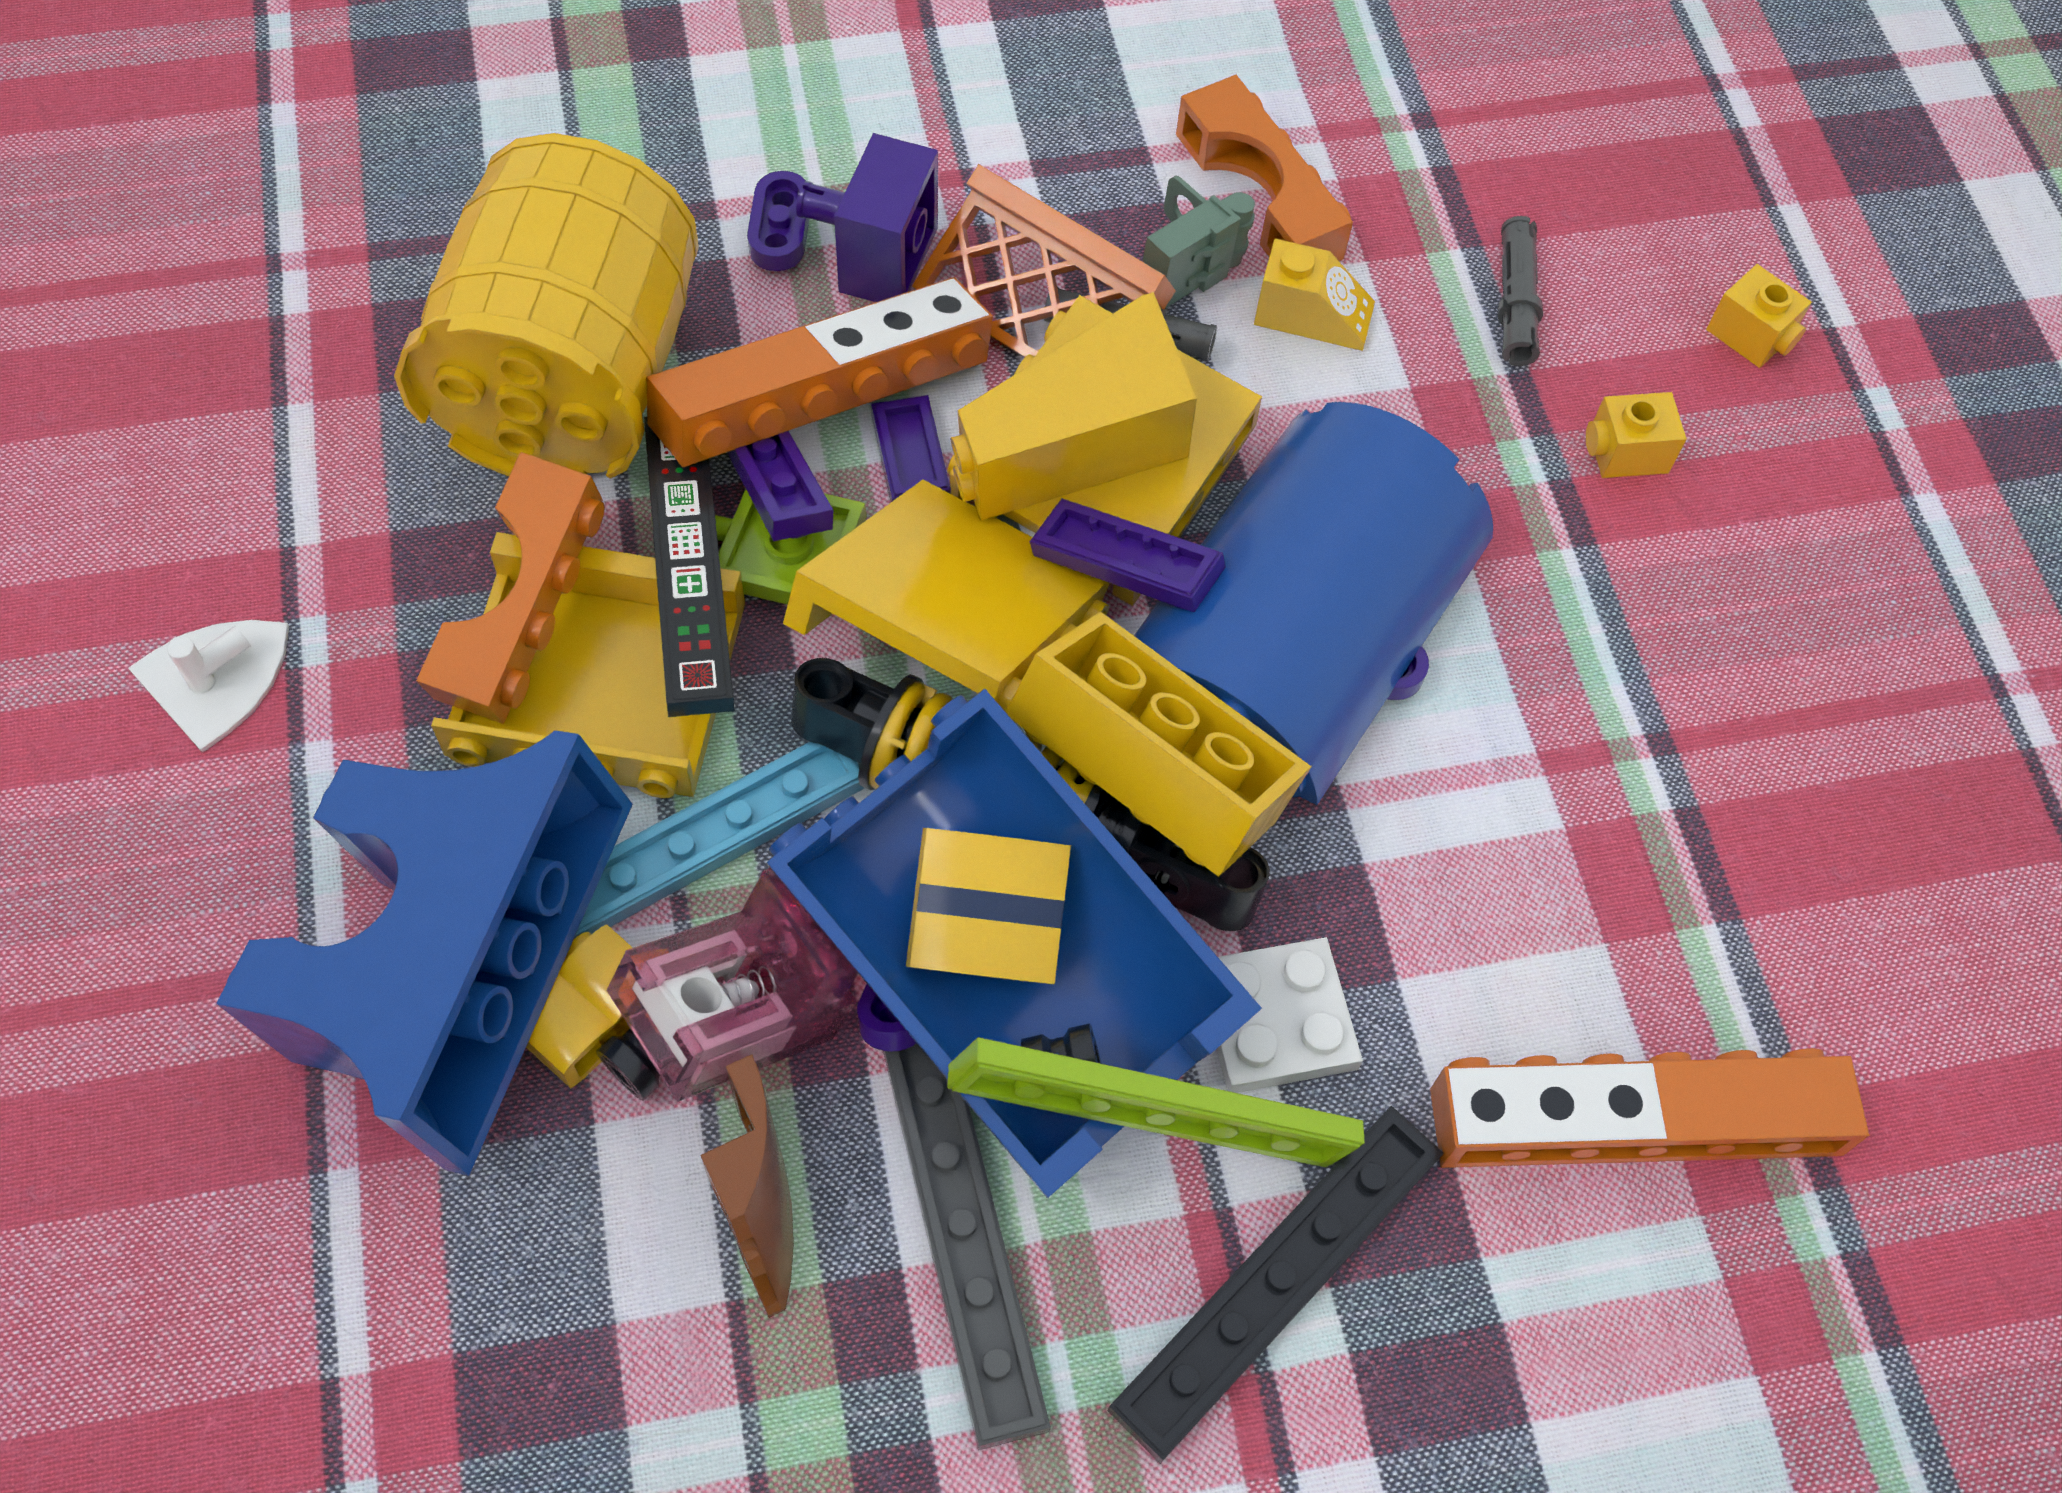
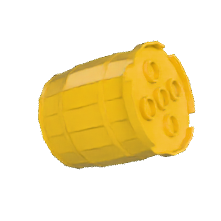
M558 133L516 138L493 154L474 194L465 204L458 224L447 245L424 305L421 325L409 333L402 349L394 378L404 406L420 424L426 423L429 415L437 425L451 433L452 435L447 445L449 448L473 463L508 477L520 452L584 474L607 471L606 476L610 479L627 471L640 447L645 432L642 414L647 406L646 377L663 371L674 342L682 312L686 306L691 270L699 249L695 218L675 187L640 159L593 139Z

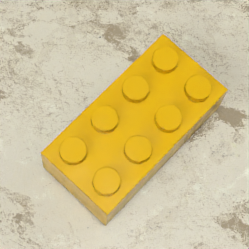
M1101 611L1035 654L1006 710L1007 715L1021 726L1031 739L1046 745L1075 767L1085 780L1100 786L1129 808L1135 818L1154 827L1183 849L1189 859L1205 866L1218 877L1276 823L1312 767Z

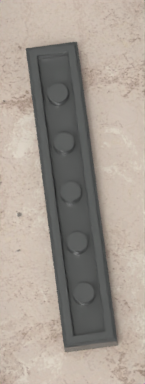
M918 1044L901 1051H883L978 1451L1048 1433L1051 1426L969 1105L958 1092L947 1088L948 1080Z

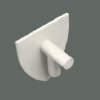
M260 620L214 624L173 638L170 642L155 649L128 669L203 753L229 735L251 716L269 693L285 659L289 625L283 622Z

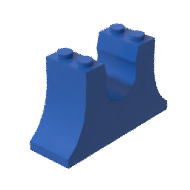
M555 730L541 741L510 757L476 767L457 770L416 771L342 760L331 784L322 796L321 803L313 819L379 883L394 890L391 900L382 914L368 928L355 937L338 944L312 946L301 943L293 937L249 940L235 968L230 973L226 986L216 1004L290 1062L365 1080L372 1098L375 1116L444 1170L469 1176L633 803L581 736L570 732Z

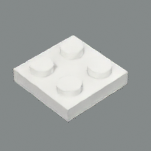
M1327 937L1218 957L1262 1007L1257 1014L1217 1048L1227 1091L1239 1093L1359 1070L1363 1059Z

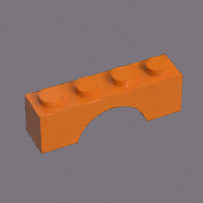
M1237 74L1182 95L1176 136L1203 171L1226 170L1245 175L1259 183L1270 195L1272 202L1266 210L1259 244L1268 257H1270L1274 239L1276 238L1327 250L1338 261L1343 260L1353 225L1348 209L1344 204L1336 201L1322 183L1317 170L1305 162L1292 145L1287 132L1275 124L1264 110L1260 98L1248 90Z
M520 452L495 506L508 529L520 541L522 562L519 576L508 596L491 611L465 621L442 623L416 680L434 700L501 724L505 723L511 708L516 709L521 705L528 691L530 675L527 671L537 650L542 651L546 648L552 637L555 627L553 612L562 593H569L577 580L580 570L578 555L586 537H594L603 520L605 505L590 475Z

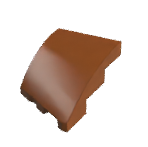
M753 1054L726 1066L736 1109L747 1133L700 1156L710 1184L737 1241L745 1267L770 1318L786 1310L792 1277L794 1248L793 1214L784 1159L763 1082Z

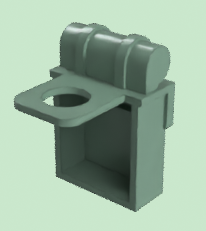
M1174 176L1169 179L1164 212L1172 222L1147 237L1143 262L1164 274L1176 290L1165 308L1197 288L1203 292L1228 276L1229 268H1234L1241 263L1242 257L1248 248V232L1252 228L1255 219V202L1250 195L1236 192L1223 200H1219L1215 195L1206 200L1181 177ZM1178 195L1186 197L1192 203L1194 209L1182 215L1177 204Z

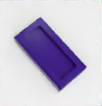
M924 395L871 403V416L890 501H894L921 480H925L951 494L929 396Z

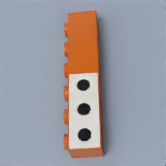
M955 277L647 376V424L682 467H686L735 450L736 448L770 438L985 363L988 358L993 315Z
M1816 1048L1790 1051L1781 1058H1758L1755 1051L1736 1050L1723 1053L1715 1059L1691 1060V1055L1686 1052H1667L1653 1056L1649 1061L1624 1062L1622 1055L1612 1053L1594 1055L1586 1058L1582 1063H1557V1059L1553 1056L1537 1055L1520 1059L1515 1065H1490V1061L1486 1058L1467 1057L1455 1060L1448 1066H1444L1430 1088L1437 1145L1444 1153L1439 1159L1441 1168L1844 1156L1870 1136L1852 1057L1824 1056L1823 1050Z

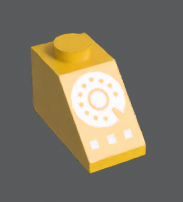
M1275 238L1262 282L1254 325L1363 351L1375 301L1330 251Z

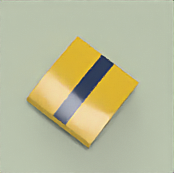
M923 828L906 967L1055 984L1071 845Z

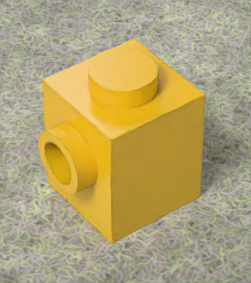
M1756 264L1724 293L1706 330L1758 368H1761L1775 353L1779 352L1785 356L1799 342L1806 331V327L1800 323L1812 302L1762 266Z
M1672 392L1605 396L1594 420L1590 421L1586 428L1587 450L1591 456H1596L1602 478L1668 474L1687 440Z

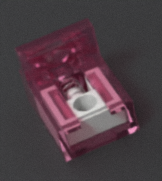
M768 868L763 870L740 912L626 950L606 991L675 1100L679 1102L729 1082L726 1066L748 1055L753 1054L757 1068L761 1069L832 1040L857 1002L849 988L858 973L774 872Z

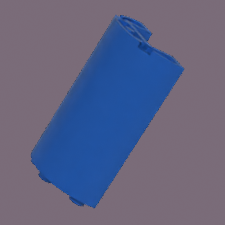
M1330 402L1326 403L1321 411L1310 413L1306 409L1298 414L1201 543L1202 546L1222 552L1226 568L1195 612H1190L1159 600L1134 634L1136 638L1312 766L1292 797L1299 796L1315 805H1318L1393 691L1396 683L1414 659L1415 654L1424 644L1493 539V518L1488 501L1478 483H1471L1468 486L1466 481L1456 471L1454 467L1460 459L1438 439L1412 422L1388 411L1364 404Z
M983 689L969 701L963 695H959L940 709L931 720V723L936 728L931 731L927 749L912 761L906 755H902L890 763L875 778V782L879 787L861 802H858L854 796H851L809 829H806L802 823L791 827L769 848L773 855L767 861L769 868L947 1080L948 1064L978 1037L1021 1046V1039L1040 1034L1045 1035L1049 1039L1059 1038L1065 1035L1068 1028L1088 1023L1091 1024L1101 1064L1178 1080L1197 1062L1213 1053L1262 1009L986 689ZM923 828L1071 845L1055 984L906 967ZM958 1092L1046 1198H1049L1103 1150L1102 1146L1125 1127Z

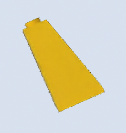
M1154 292L1140 296L957 410L959 435L950 438L957 466L953 467L954 477L963 502L974 500L981 521L1189 457L1197 397Z

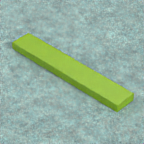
M979 1037L948 1064L947 1088L955 1092L1325 1168L1365 1144L1363 1120Z

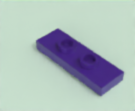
M1063 498L1029 541L1033 555L1190 612L1196 611L1226 568L1222 552Z

